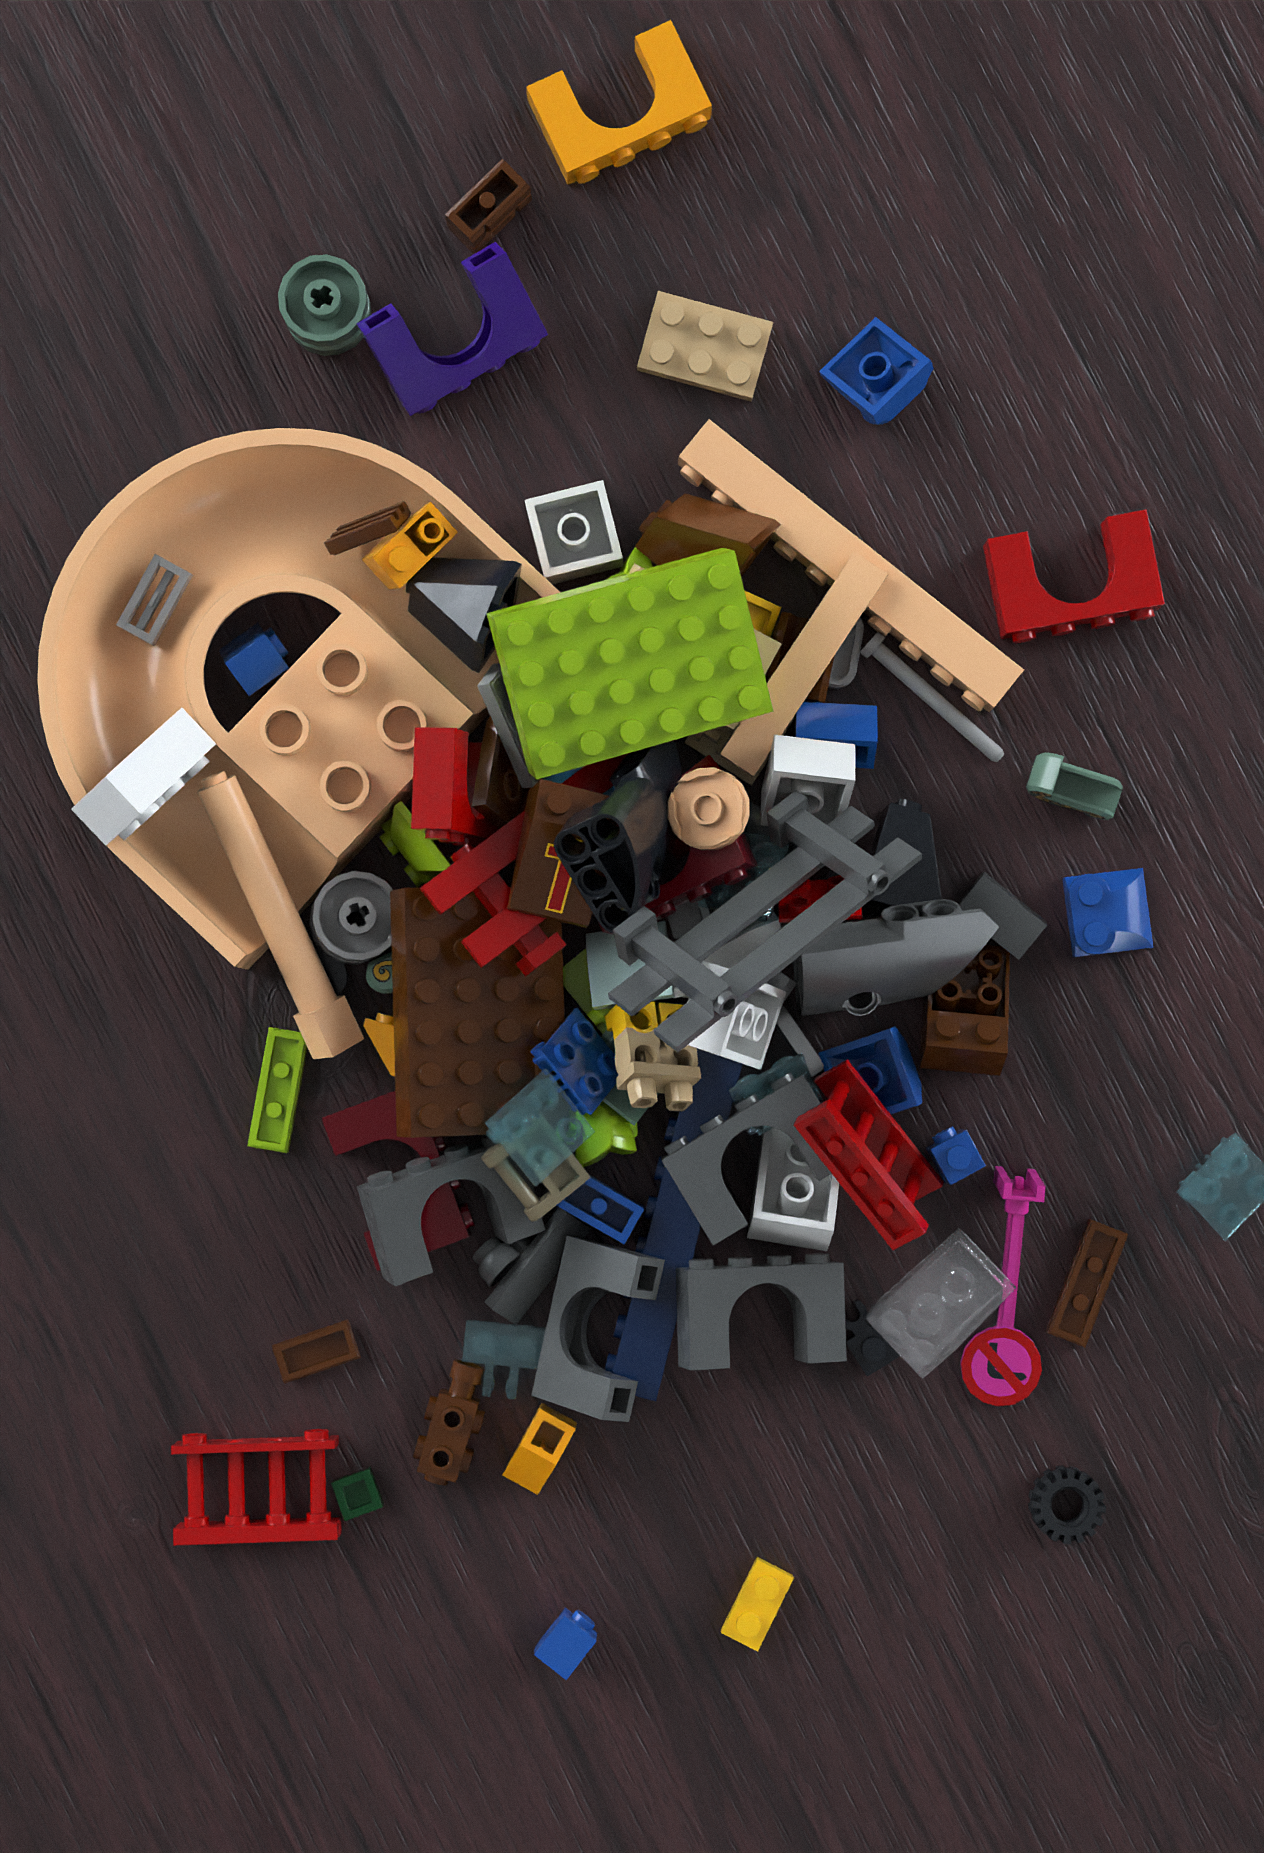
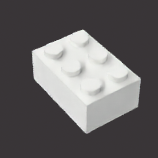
M181 708L105 776L71 810L105 845L111 842L117 835L125 840L210 762L204 755L216 743Z
M706 961L701 962L719 977L729 970ZM765 983L737 1005L730 1015L722 1017L688 1045L761 1070L786 992Z

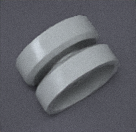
M351 871L335 876L322 887L311 906L309 926L314 942L325 955L340 963L358 965L376 959L391 946L390 891H393V889L385 880L372 873ZM351 912H356L361 916V925L357 926L356 922L352 925L348 923L347 917Z

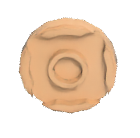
M714 767L697 768L683 775L677 782L679 784L675 787L674 792H671L668 799V820L674 834L680 840L700 850H719L732 844L744 832L750 816L749 798L744 786L732 774Z

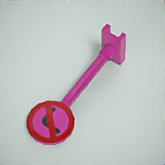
M995 1166L993 1182L1002 1199H1005L1004 1211L1007 1212L996 1326L988 1327L973 1336L964 1348L960 1364L962 1379L971 1394L983 1403L994 1406L1014 1405L1027 1398L1038 1385L1042 1372L1040 1353L1031 1338L1014 1328L1024 1217L1029 1212L1030 1201L1044 1202L1046 1186L1035 1169H1027L1026 1180L1021 1176H1015V1179H1010L1002 1166Z

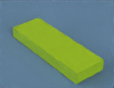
M269 1027L247 1144L249 1147L289 1153L308 1048L301 1032Z

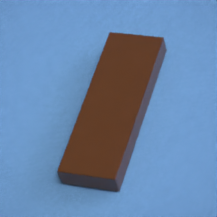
M1091 1219L1087 1220L1045 1332L1084 1348L1086 1347L1126 1242L1127 1233Z

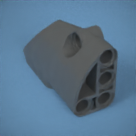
M947 899L895 905L884 909L882 918L841 923L793 961L794 981L797 983L795 986V996L799 1015L802 1017L847 1010L855 1016H864L870 1014L879 1005L931 995L952 980L974 959L999 926L981 908L962 911L957 902Z

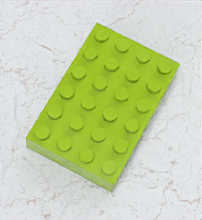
M719 548L486 613L528 773L536 780L774 712L734 550Z

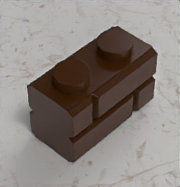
M501 159L445 214L448 229L473 254L479 252L515 217V211L520 212L532 200L530 186L506 161Z

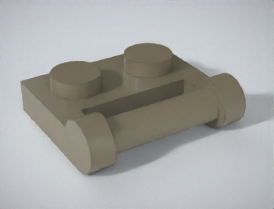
M539 1112L500 1143L488 1149L481 1157V1160L489 1169H495L525 1207L524 1214L531 1222L540 1219L591 1178ZM515 1150H517L548 1189V1192L543 1196L537 1197L506 1158Z

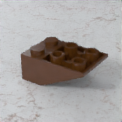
M985 945L974 959L952 980L933 994L924 996L920 1068L995 1076L1001 1075L1008 1055L1010 953L1001 946Z

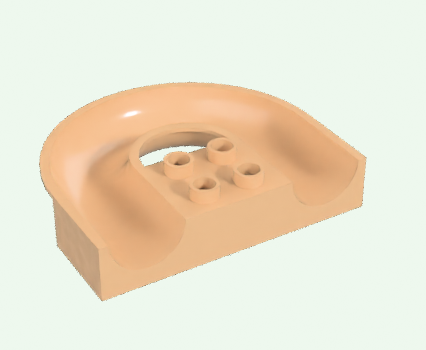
M295 428L245 431L214 438L190 447L153 466L117 494L83 532L69 554L55 583L44 617L40 639L37 679L40 715L47 745L57 773L74 805L181 708L216 743L204 755L210 761L186 782L177 793L166 801L129 837L123 840L117 835L107 846L234 967L247 970L266 952L269 946L197 793L198 790L204 787L201 780L220 771H224L227 777L231 775L236 776L300 915L315 900L322 887L337 876L381 830V825L392 817L394 806L400 801L405 804L412 797L415 727L457 728L468 732L470 735L489 715L477 685L493 664L499 663L495 649L479 673L471 670L408 612L410 594L406 593L407 582L399 589L389 590L361 560L384 537L337 555H330L324 542L331 538L330 536L337 531L336 529L339 526L402 501L406 502L411 511L410 516L428 502H432L458 532L433 558L505 560L521 563L516 605L561 593L456 494L430 473L406 458L376 444L338 433ZM154 554H157L191 573L193 576L155 646L118 627L116 624ZM160 567L130 624L137 625L167 569ZM174 575L144 630L146 633H149L179 578L178 575ZM275 593L308 595L324 601L338 610L341 615L228 733L216 719L209 705L204 685L206 654L213 636L225 619L249 601Z

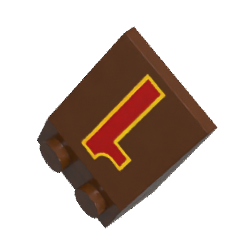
M540 779L528 791L507 909L585 928L589 926L592 911L558 858L554 849V840L570 817L585 808L605 800L609 795ZM606 818L610 824L616 825L614 820ZM572 834L576 840L584 842L581 837ZM594 869L598 875L603 876L601 871Z

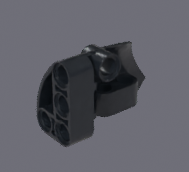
M674 741L631 752L627 755L609 779L615 788L612 794L605 800L575 813L567 820L554 840V849L558 858L599 924L610 933H613L614 928L641 909L645 904L659 898L660 886L658 881L672 855L677 837L668 820V799L671 791L675 789L679 784L677 782L682 778L677 744ZM606 818L614 820L619 827L610 824ZM572 834L578 835L584 842L576 840ZM594 869L601 871L605 877L598 875Z

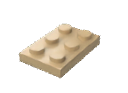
M658 291L639 357L637 371L752 402L773 322Z

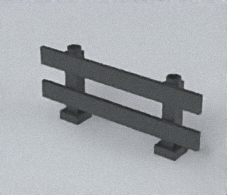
M795 790L766 813L770 841L780 848H783L790 842H793L798 847L677 941H671L658 931L656 915L645 906L613 929L618 957L629 966L638 959L646 965L609 992V999L630 1016H633L672 985L691 998L689 1002L654 1028V1034L678 1053L722 1017L730 1015L737 1005L873 897L882 894L892 882L922 859V853L897 837L876 855L872 856L854 844L875 827L872 819L853 806H850L828 824H825L809 813L808 798ZM825 865L844 878L843 881L719 977L701 963Z

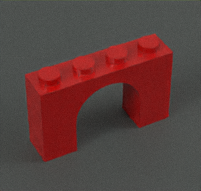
M1147 510L1108 516L1100 524L1108 563V579L1102 593L1093 600L1084 603H1066L1052 597L1044 590L1036 576L1028 531L987 539L983 549L1001 639L1012 637L1013 643H1022L1036 639V633L1051 630L1052 636H1060L1075 632L1076 625L1091 623V628L1097 629L1116 624L1115 618L1130 616L1131 622L1155 617L1154 611L1160 609L1165 602Z
M415 727L411 829L425 832V839L439 840L441 843H453V846L460 847L470 842L475 848L499 830L472 807L482 743L468 742L469 733L457 728Z

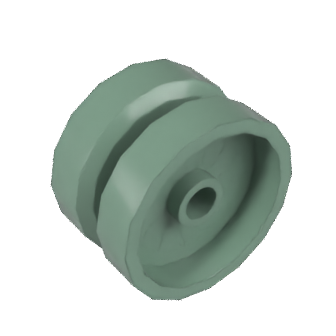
M328 254L308 256L295 263L282 279L278 292L279 311L293 339L304 349L322 356L339 355L356 347L362 340L363 335L356 323L371 315L370 299L359 273L344 259Z

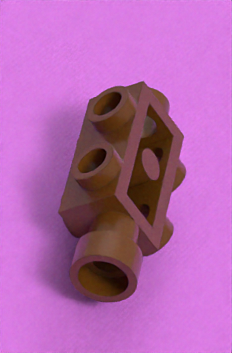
M454 1359L449 1375L453 1378L450 1389L442 1388L438 1397L430 1396L424 1419L430 1420L431 1423L427 1436L419 1435L413 1458L420 1460L417 1472L425 1474L424 1479L431 1483L448 1485V1481L456 1483L460 1472L468 1474L474 1450L467 1448L471 1433L479 1435L485 1416V1411L478 1409L481 1399L473 1397L475 1387L481 1384L485 1368L481 1365ZM451 1411L458 1413L460 1423L457 1425L449 1424L446 1421V1414ZM438 1451L446 1452L449 1456V1462L446 1464L436 1462L434 1458L435 1453Z

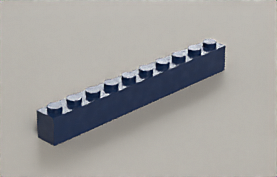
M697 1048V1067H700L701 1079L692 1087L693 1103L685 1111H679L677 1118L669 1117L664 1140L672 1143L686 1136L688 1141H691L703 1134L700 1126L719 1114L724 1120L729 1118L742 1063ZM659 1156L654 1180L661 1181L657 1197L649 1195L643 1218L651 1221L647 1236L639 1235L635 1249L636 1252L665 1260L656 1300L623 1296V1298L630 1299L627 1315H618L613 1334L614 1338L620 1339L616 1355L608 1354L604 1369L638 1381L635 1396L652 1401L657 1399L677 1321L676 1268L689 1267V1260L693 1259L701 1228L700 1223L663 1164L662 1156Z

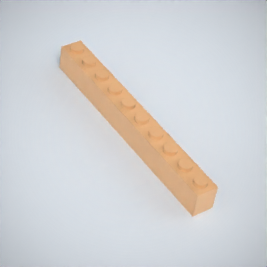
M708 419L679 455L678 465L682 468L680 474L694 486L698 487L702 483L712 491L711 498L714 502L778 521L781 525L771 537L776 542L773 546L774 549L785 559L792 562L796 558L807 567L805 570L806 575L818 585L824 586L827 583L832 586L854 552L888 573L886 579L864 610V613L870 617L867 621L868 624L883 636H887L890 633L901 642L899 645L900 650L911 659L918 661L921 658L933 667L930 673L938 681L946 686L953 683L963 691L962 699L977 711H981L984 708L990 712L1024 671L1023 668L710 419Z

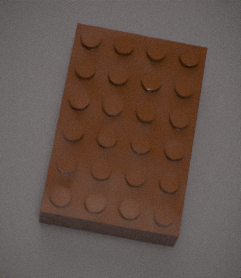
M401 888L390 891L397 1137L510 1134L537 1112L544 1117L555 1132L568 1131L567 1102L561 1096L562 1092L557 1093L555 1087L562 1080L559 1079L550 1083L547 1079L554 1071L545 1075L537 1064H534L532 1061L534 1056L530 1052L537 1044L541 1042L546 1043L564 1022L562 949L526 977L516 965L523 956L514 944L481 968L461 943L463 939L493 918L473 891L441 915L420 888ZM545 919L539 924V927L548 938L556 932L562 938V925L560 921Z

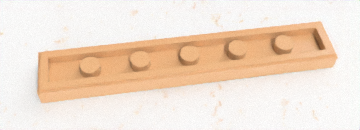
M853 553L767 682L774 712L743 720L720 753L721 757L750 776H755L771 751L774 735L783 734L886 579L888 573L858 553Z

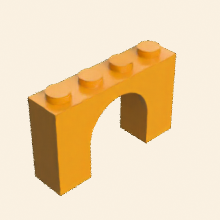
M671 20L635 36V52L653 88L655 98L648 113L633 125L623 128H608L590 120L581 110L563 70L526 86L527 100L567 185L575 181L579 184L586 183L597 177L599 170L612 164L614 167L623 166L632 161L636 153L647 148L651 151L660 149L671 141V137L683 131L686 134L697 132L707 125V120L711 119V102Z

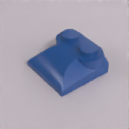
M875 317L819 373L832 387L860 410L864 420L871 424L880 425L891 421L925 388L934 368L929 358Z
M1143 868L1062 878L1073 958L1153 948Z
M896 1026L818 1053L825 1072L848 1059L890 1114L922 1104L921 1081L908 1044Z

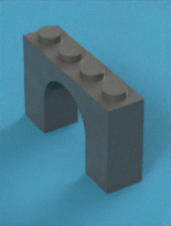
M791 1072L783 1075L769 1084L773 1090L760 1099L756 1093L750 1095L734 1105L738 1111L736 1114L726 1120L719 1114L700 1126L703 1134L691 1141H688L686 1136H683L664 1148L668 1155L661 1158L712 1245L717 1244L748 1225L727 1190L721 1174V1161L725 1148L732 1138L741 1131L754 1126L777 1128L793 1140L818 1181L832 1174L793 1126L798 1116L820 1104L804 1075L800 1074L795 1078Z
M486 1134L481 1137L482 1142L467 1146V1144L450 1146L443 1151V1156L431 1160L429 1157L414 1159L406 1163V1169L395 1173L391 1171L375 1173L367 1178V1183L357 1186L382 1277L393 1286H398L433 1273L422 1235L421 1215L430 1195L438 1187L449 1181L468 1179L473 1180L478 1185L485 1199L494 1235L505 1243L510 1244L545 1231L542 1217L531 1222L524 1214L525 1207L495 1169H489L481 1160L482 1155L488 1149L500 1143L510 1134ZM515 1150L506 1158L535 1193L528 1165L517 1150Z
M566 1237L531 1396L601 1420L630 1421L638 1381L608 1372L597 1365L587 1345V1323L595 1304L609 1292L627 1297L656 1300L665 1260L594 1239Z
M828 1253L805 1254V1261L791 1262L790 1255L767 1256V1263L753 1264L752 1257L728 1258V1265L714 1266L713 1259L689 1260V1267L676 1268L678 1366L690 1371L730 1368L729 1318L731 1310L737 1299L746 1290L763 1283H771L779 1288L791 1305L794 1329V1360L808 1364L847 1361L844 1263L830 1260Z

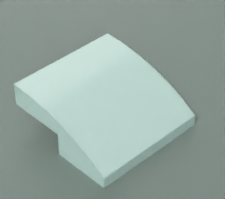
M657 922L658 931L668 938L666 922ZM602 931L586 934V950L592 1007L594 1010L612 1008L616 1004L609 999L608 993L646 964L638 959L629 966L618 957L614 934L603 933ZM673 985L652 1001L675 998Z

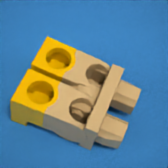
M651 1001L638 1011L639 1013L636 1016H630L618 1005H615L605 1016L607 1031L613 1032L615 1044V1068L618 1073L616 1077L617 1089L627 1090L631 1107H652L658 1101L657 1093L665 1094L666 1108L669 1111L682 1112L693 1103L692 1087L701 1079L700 1067H697V1048L687 1045L677 1053L654 1034V1028L665 1021L668 1015H672L684 1005L659 1002L655 1006V1002Z

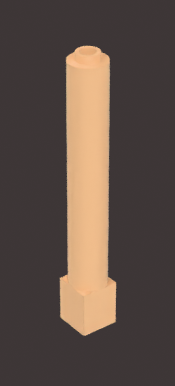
M224 771L215 773L201 780L204 787L198 790L197 793L296 1004L299 1013L293 1017L312 1058L335 1057L364 1040L362 1032L345 995L337 996L236 776L231 775L227 777Z

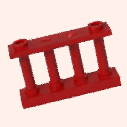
M847 1059L815 1078L814 1082L828 1100L798 1116L793 1126L890 1248L895 1250L926 1233L929 1224L915 1208L914 1203L916 1200L942 1187L944 1181Z
M328 1429L305 1430L304 1436L207 1440L206 1433L183 1434L182 1441H177L171 1446V1455L187 1454L188 1516L184 1517V1522H179L173 1528V1545L338 1540L342 1533L341 1517H331V1511H327L325 1449H335L339 1444V1435L329 1436ZM309 1450L310 1512L306 1513V1518H290V1513L286 1512L284 1451ZM268 1451L270 1513L266 1514V1519L250 1520V1514L245 1513L244 1452ZM203 1453H227L229 1514L225 1515V1521H209V1515H205Z

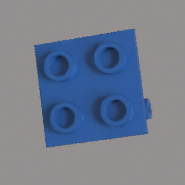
M578 1008L571 1012L546 1043L541 1042L530 1051L534 1056L532 1061L534 1064H537L545 1075L554 1071L547 1079L550 1083L559 1079L562 1080L555 1087L557 1093L562 1092L561 1096L569 1104L570 1109L573 1112L578 1111L580 1115L585 1113L593 1114L616 1084L618 1073L615 1068V1053L611 1051L596 1032L593 1025Z

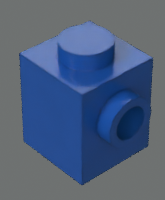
M951 1126L932 1137L934 1143L926 1147L944 1183L952 1185L986 1166L969 1133L965 1129L956 1131Z
M565 1607L536 1644L534 1655L567 1680L597 1641V1632L593 1630L595 1623L583 1612L576 1610L572 1613Z

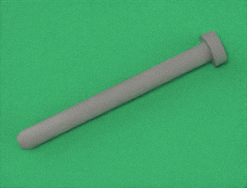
M878 631L860 653L866 659L870 655L876 658L991 761L998 762L1004 756L1003 749L882 643L885 637Z

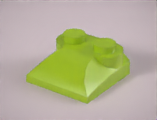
M400 801L394 806L392 817L381 825L385 833L379 836V838L393 856L401 852L409 863L404 868V871L419 888L451 864L433 840L425 839V832L411 829L412 813Z

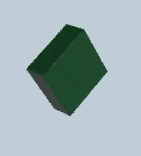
M371 1466L331 1482L344 1521L384 1506Z

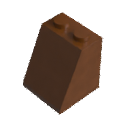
M684 493L674 502H671L669 499L666 500L657 512L653 511L649 514L638 529L643 535L634 547L656 565H662L719 548L731 549L735 551L742 578L781 524L769 517Z

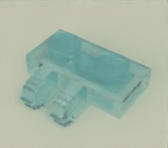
M467 1319L462 1362L485 1364L482 1396L491 1397L495 1385L494 1368L495 1365L510 1366L509 1379L506 1383L507 1399H516L520 1368H538L546 1331L545 1327Z

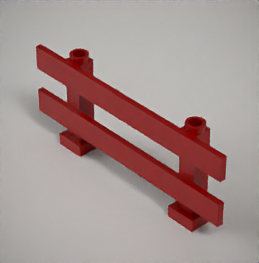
M630 753L586 765L561 784L603 794L613 787L609 779L621 761ZM709 754L681 776L683 777V775L697 768L714 767L719 770L721 769ZM523 811L475 848L469 842L451 856L454 863L423 885L420 890L440 915L473 891L493 918L463 939L461 943L481 968L514 944L523 956L516 965L526 977L567 944L557 932L548 938L542 931L539 924L547 918L507 909L511 889L498 872L517 857L525 813ZM676 837L672 853L679 860L690 851V846Z

